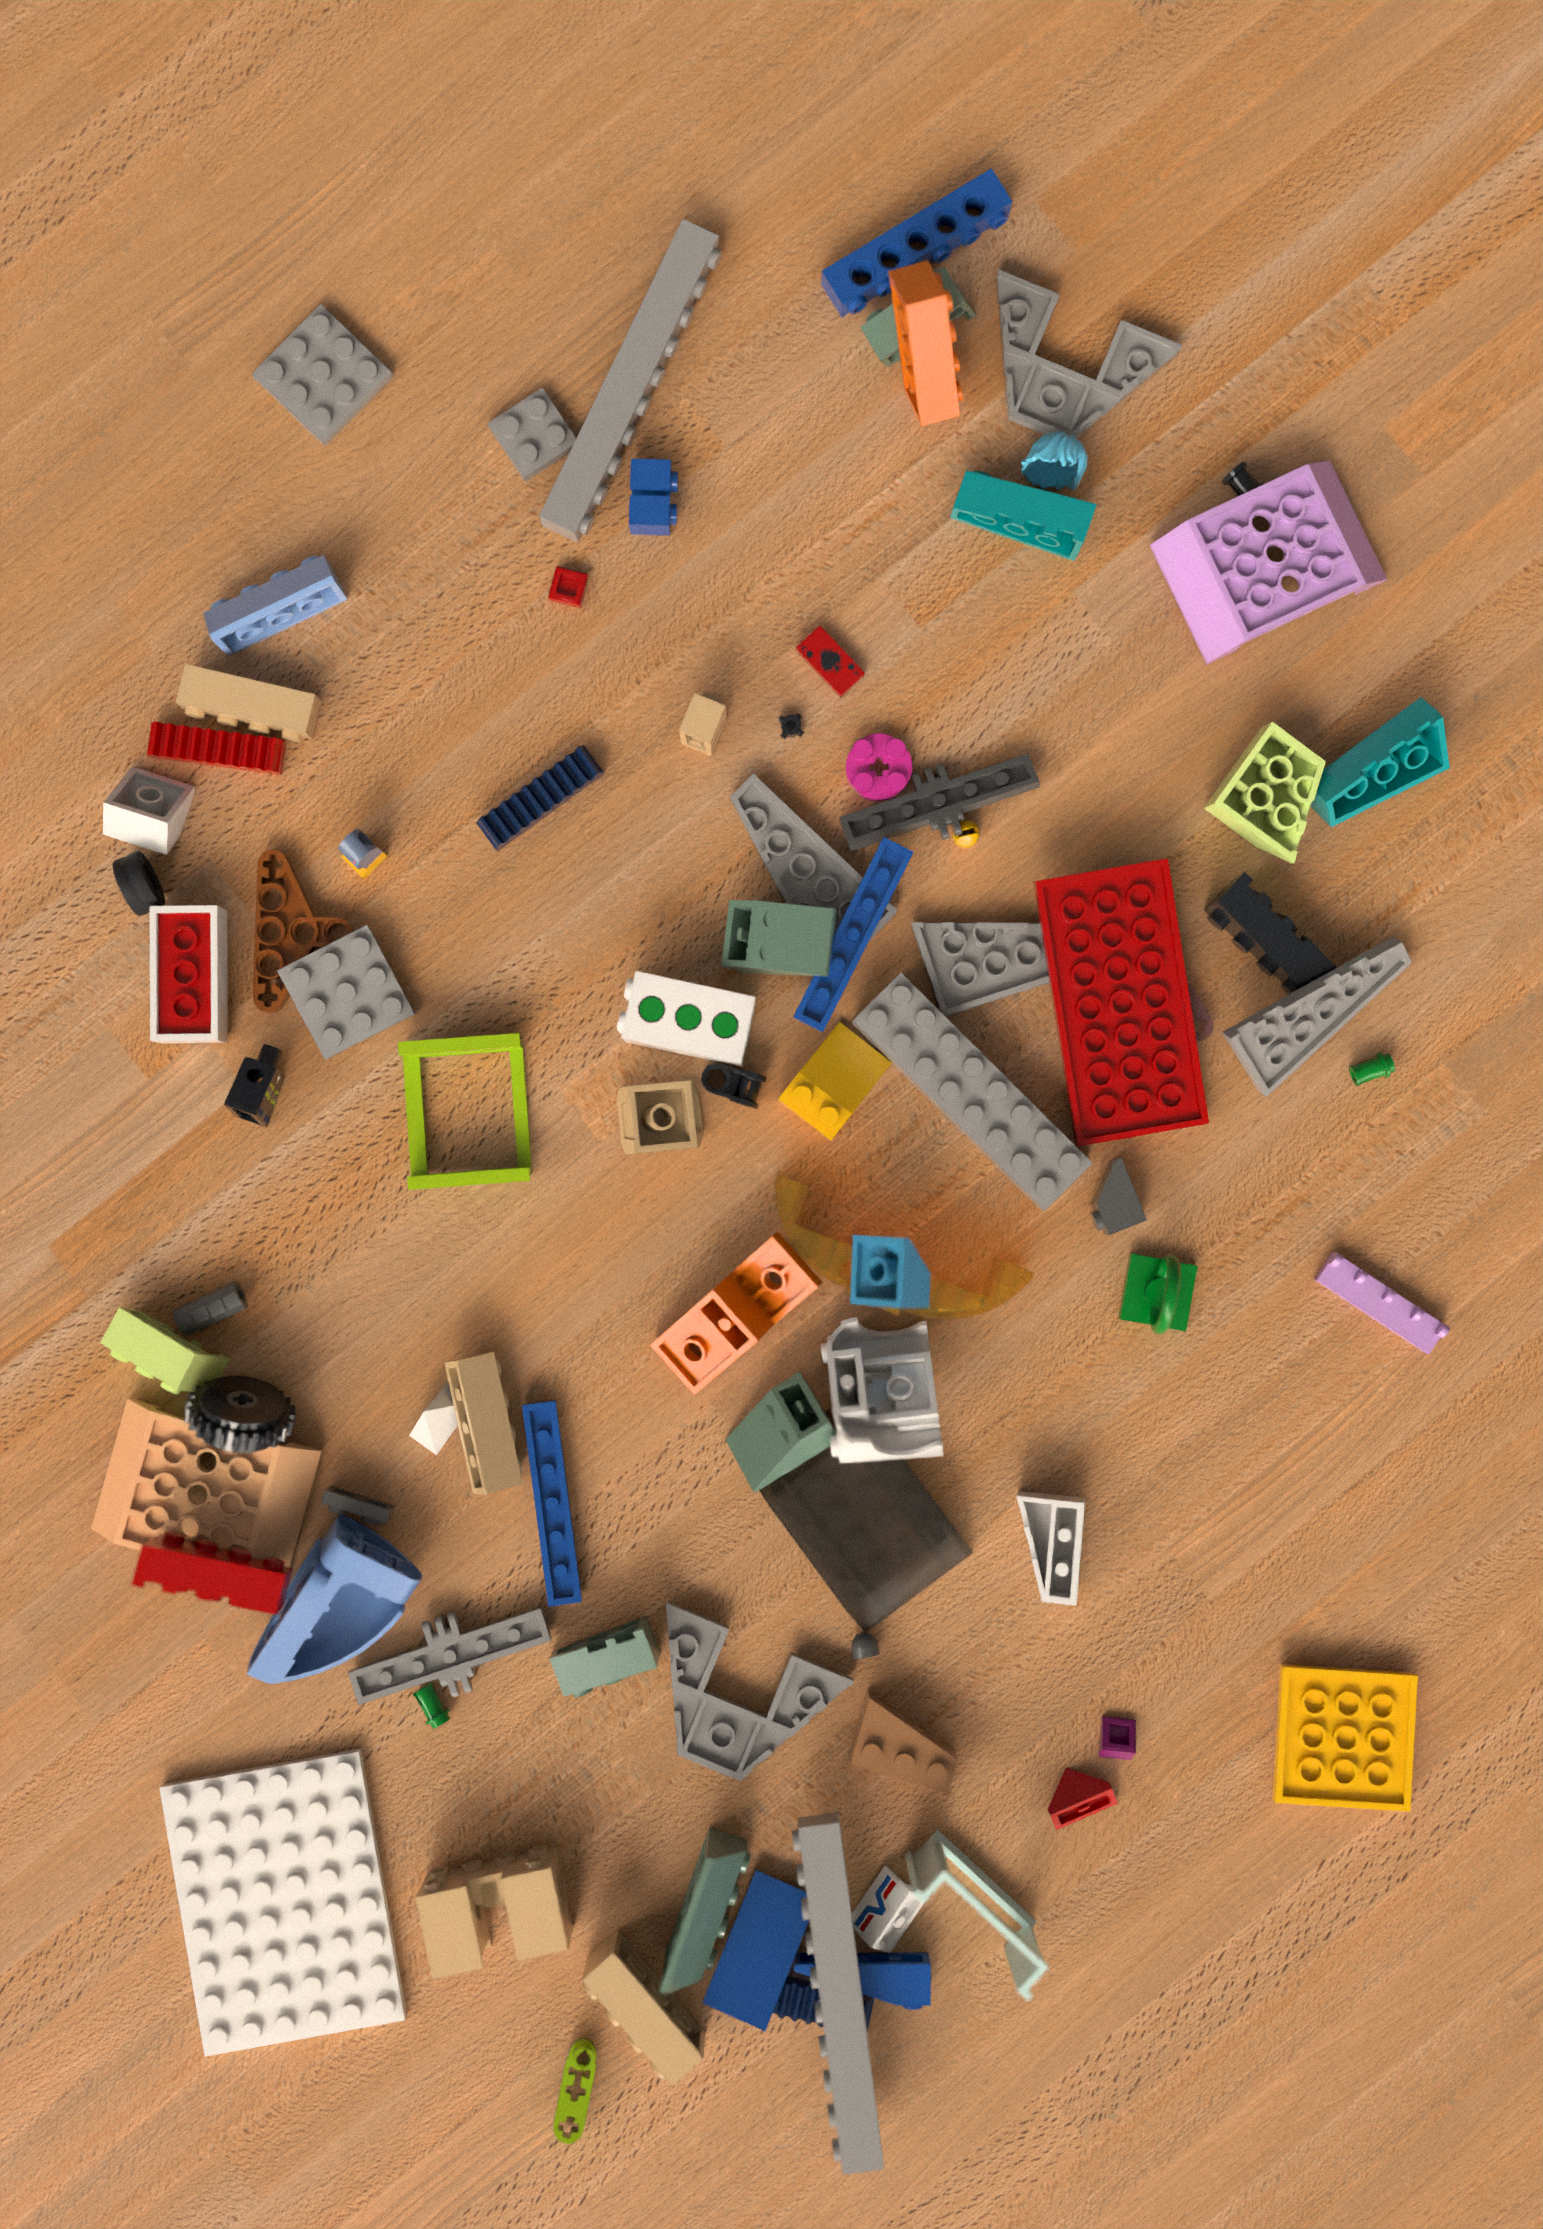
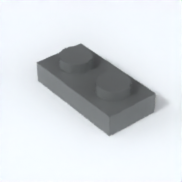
M332 1485L324 1491L321 1503L328 1505V1510L335 1514L347 1516L348 1512L361 1516L360 1520L374 1526L388 1522L392 1517L395 1507L394 1505Z

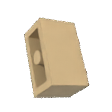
M704 692L702 696L696 693L693 694L679 728L681 744L707 755H713L727 721L726 705L721 704V698Z

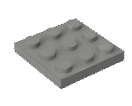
M321 304L251 374L324 447L394 377L392 372Z
M369 925L277 970L325 1060L415 1014Z

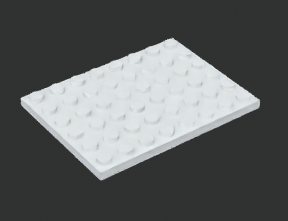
M361 1748L170 1782L159 1787L205 2057L399 2022L406 2019L407 2012Z

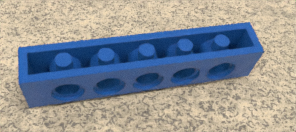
M991 168L822 270L821 285L841 318L848 313L856 314L863 310L871 299L876 296L882 298L891 293L888 271L927 260L930 264L934 261L936 264L943 262L952 254V250L962 244L964 247L971 245L980 237L982 232L990 227L992 230H995L1002 226L1009 218L1012 200ZM975 208L981 212V215L972 216L966 210ZM942 225L950 226L954 231H952L951 233H943L938 229V227ZM920 242L926 248L915 250L910 244ZM892 259L897 262V265L895 267H886L882 264V261ZM857 276H864L869 279V282L858 284L853 279Z

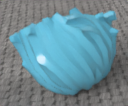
M1055 431L1043 435L1032 445L1026 459L1021 461V465H1023L1021 472L1027 477L1026 480L1028 482L1031 481L1032 486H1040L1043 490L1047 487H1057V490H1060L1064 486L1075 490L1087 468L1088 456L1083 444L1073 434L1067 435L1065 432Z

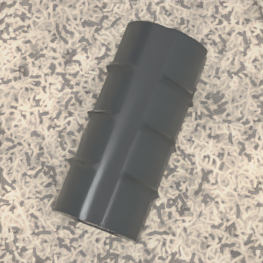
M233 1281L223 1287H218L208 1294H202L201 1297L193 1301H187L186 1304L174 1309L172 1313L179 1331L186 1337L197 1331H203L204 1328L214 1323L218 1324L219 1321L229 1316L233 1317L234 1314L248 1308V1303L240 1285Z

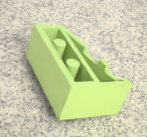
M122 1307L118 1308L100 1342L111 1350L110 1355L125 1363L130 1361L136 1365V1372L148 1378L156 1377L162 1381L160 1386L163 1389L174 1394H179L180 1391L195 1392L197 1385L203 1387L205 1381L220 1378L231 1359L223 1354H208L201 1349L202 1343L194 1339L190 1343L174 1333L175 1329L139 1310Z

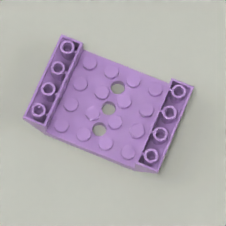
M1330 461L1309 463L1185 521L1150 545L1206 664L1237 651L1242 644L1354 592L1357 595L1387 580ZM1257 516L1264 517L1269 523V530L1265 532L1255 530L1252 525V519ZM1271 546L1279 547L1284 555L1283 560L1280 562L1271 561L1267 556V548ZM1291 576L1296 579L1298 583L1297 591L1287 592L1281 585L1282 578Z

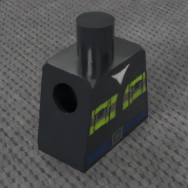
M263 1044L257 1060L249 1057L244 1058L224 1103L225 1107L235 1117L266 1128L268 1127L284 1081V1075L276 1067L282 1053L281 1050Z

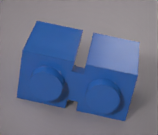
M631 459L630 490H632V495H630L629 528L631 535L670 536L671 525H677V504H671L672 492H678V471H672L671 460Z

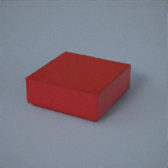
M556 566L548 596L549 601L581 608L589 575Z

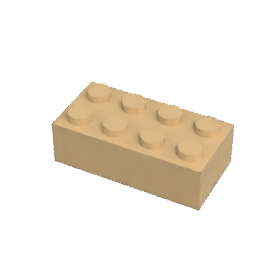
M619 1929L587 1956L582 1977L583 1988L593 2000L598 1999L606 2008L605 2013L611 2023L616 2027L620 2025L628 2034L627 2039L633 2049L638 2053L643 2052L651 2061L650 2067L655 2075L661 2080L665 2078L673 2086L704 2059L706 2032L672 1992L668 1994L660 1992L661 1979Z

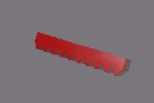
M154 721L151 722L147 755L150 758L282 775L286 742L277 737L268 738L262 735L254 736L247 733L244 735L238 732L229 733L224 730L215 731L210 728L201 729L195 726L191 728L185 725L176 726L171 723L162 724Z

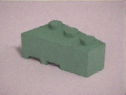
M942 267L940 270L938 268L933 269L934 273H940L944 290L948 289L951 294L953 311L948 312L949 321L952 320L954 322L964 315L967 320L977 316L958 283L946 268ZM891 304L884 310L878 309L866 318V323L860 327L879 360L886 367H890L900 361L893 304Z
M643 1616L555 1650L549 1659L563 1696L566 1697L573 1694L574 1698L588 1694L594 1687L604 1684L611 1685L626 1677L657 1668L661 1652L648 1618Z

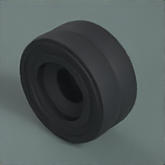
M133 852L113 862V872L118 887L127 904L136 915L142 916L149 913L150 906L165 905V896L160 881L152 865L142 852Z

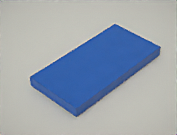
M755 1869L702 2004L762 2031H766L809 1920H803L801 1898H807L806 1891Z

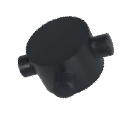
M797 713L795 716L788 715L783 717L781 715L778 721L781 723L782 730L780 736L783 739L797 735L802 737L804 731L801 730L800 719L802 716Z

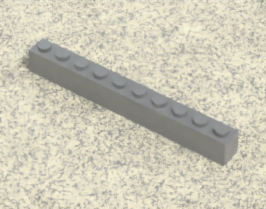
M682 219L539 515L543 527L577 543L582 534L587 535L594 521V517L591 515L596 504L601 506L608 492L606 484L610 475L616 476L623 459L620 455L624 446L629 447L634 440L637 428L634 426L638 417H644L649 409L651 390L653 386L658 388L663 380L665 361L667 357L673 358L680 341L677 338L682 327L686 329L691 322L694 309H691L696 298L701 299L705 293L708 284L706 276L710 268L715 270L719 264L722 250L719 249V235Z
M839 1813L798 1817V1829L792 1830L794 1851H801L802 1864H796L799 1886H806L807 1898H801L803 1920L810 1919L811 1932L805 1933L808 1955L814 1954L816 1966L810 1967L812 1989L819 1988L820 2001H814L816 2022L823 2023L825 2035L819 2036L821 2058L828 2057L829 2069L823 2070L825 2092H832L834 2104H828L830 2127L837 2126L838 2138L832 2139L834 2161H841L843 2175L883 2170V2152Z

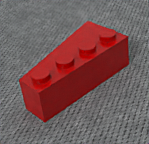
M165 1531L164 1534L161 1533L142 1544L131 1586L144 1588L145 1582L161 1584V1592L175 1595L176 1592H188V1590L195 1591L194 1595L199 1600L209 1602L221 1601L222 1597L229 1598L228 1604L230 1606L273 1615L283 1608L293 1568L284 1566L285 1561L281 1559L265 1557L264 1560L251 1557L252 1553L244 1549L232 1548L230 1552L219 1549V1544L210 1540L200 1539L198 1543L185 1540L186 1535L176 1531Z

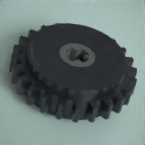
M225 1376L212 1381H205L203 1387L197 1385L195 1392L189 1393V1398L186 1399L184 1421L189 1423V1431H196V1437L203 1439L207 1444L225 1451L249 1453L263 1451L269 1447H276L277 1441L285 1442L286 1436H291L296 1413L295 1405L290 1404L291 1398L284 1397V1392L277 1389L274 1385L253 1377Z

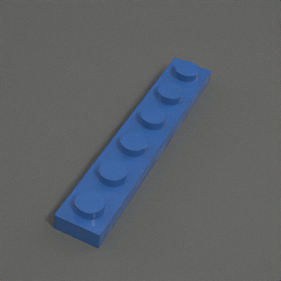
M883 837L833 937L829 975L813 976L793 1016L794 1019L822 1033L824 1032L914 853L913 851Z
M557 1400L523 1404L522 1410L548 1607L582 1602L583 1597Z

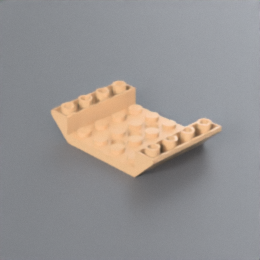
M128 1398L91 1529L114 1544L141 1550L142 1544L161 1533L164 1534L165 1531H176L185 1534L182 1530V1522L185 1518H192L198 1524V1532L195 1536L186 1535L185 1540L197 1543L200 1539L210 1540L218 1543L219 1549L230 1552L232 1548L244 1549L251 1552V1557L264 1560L265 1557H273L285 1561L284 1566L291 1567L322 1450L289 1442L285 1445L277 1443L276 1447H269L257 1452L238 1453L225 1451L207 1444L201 1438H197L196 1431H189V1423H185V1418L161 1412L160 1406ZM203 1452H210L216 1457L217 1464L213 1470H206L201 1466L200 1457ZM194 1485H201L207 1490L208 1497L204 1503H197L192 1499L191 1489Z

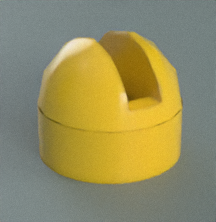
M961 821L959 823L962 831L973 828L975 833L959 837V835L955 836L954 832H952L953 840L959 847H972L979 839V828L972 821Z

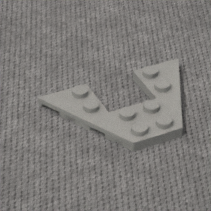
M1000 269L998 270L996 281L1008 420L1043 435L1061 431L1067 435L1073 434L1078 438L1176 356L1182 347L1179 343L1121 320L1096 380L1036 356L1035 354L1060 294Z
M667 1601L666 1610L677 1753L683 1758L741 1781L757 1764L767 1759L778 1746L796 1734L813 1716L824 1710L827 1704L854 1683V1678L791 1653L766 1715L705 1690L730 1626Z

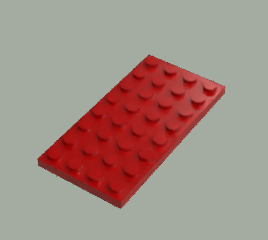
M1168 858L1033 881L1075 1145L1079 1147L1209 1124Z

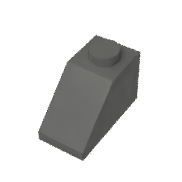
M1122 1158L1110 1160L1092 1202L1095 1211L1090 1212L1097 1231L1103 1230L1104 1235L1114 1234L1147 1220Z

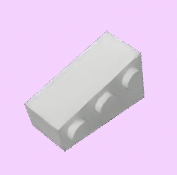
M1018 1491L1016 1497L1024 1523V1530L1042 1602L1076 1606L1086 1498Z

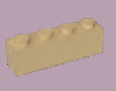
M185 664L175 703L185 710V715L197 719H205V715L218 717L217 722L227 726L237 727L239 722L250 725L249 729L257 733L268 735L270 730L281 732V737L301 742L302 737L313 740L322 701L312 693Z
M494 1352L479 1353L444 1362L473 1494H490L523 1484L521 1477L523 1465L516 1454L514 1445L516 1433L514 1427L509 1422L507 1413L509 1407L508 1397L502 1390L500 1381L501 1365L499 1360L495 1358Z

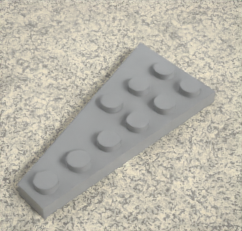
M752 774L730 797L733 806L785 903L836 909L834 937L863 877L757 776ZM888 903L870 940L898 912L890 903Z
M911 922L939 1011L945 1017L1049 983L1040 924Z
M1391 937L1228 1028L1222 1034L1256 1089L1267 1097L1403 972L1412 961L1403 943L1395 937Z

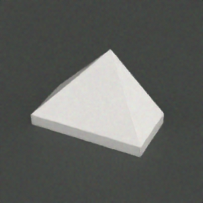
M449 1382L446 1383L425 1409L409 1435L435 1455L439 1453L458 1426Z

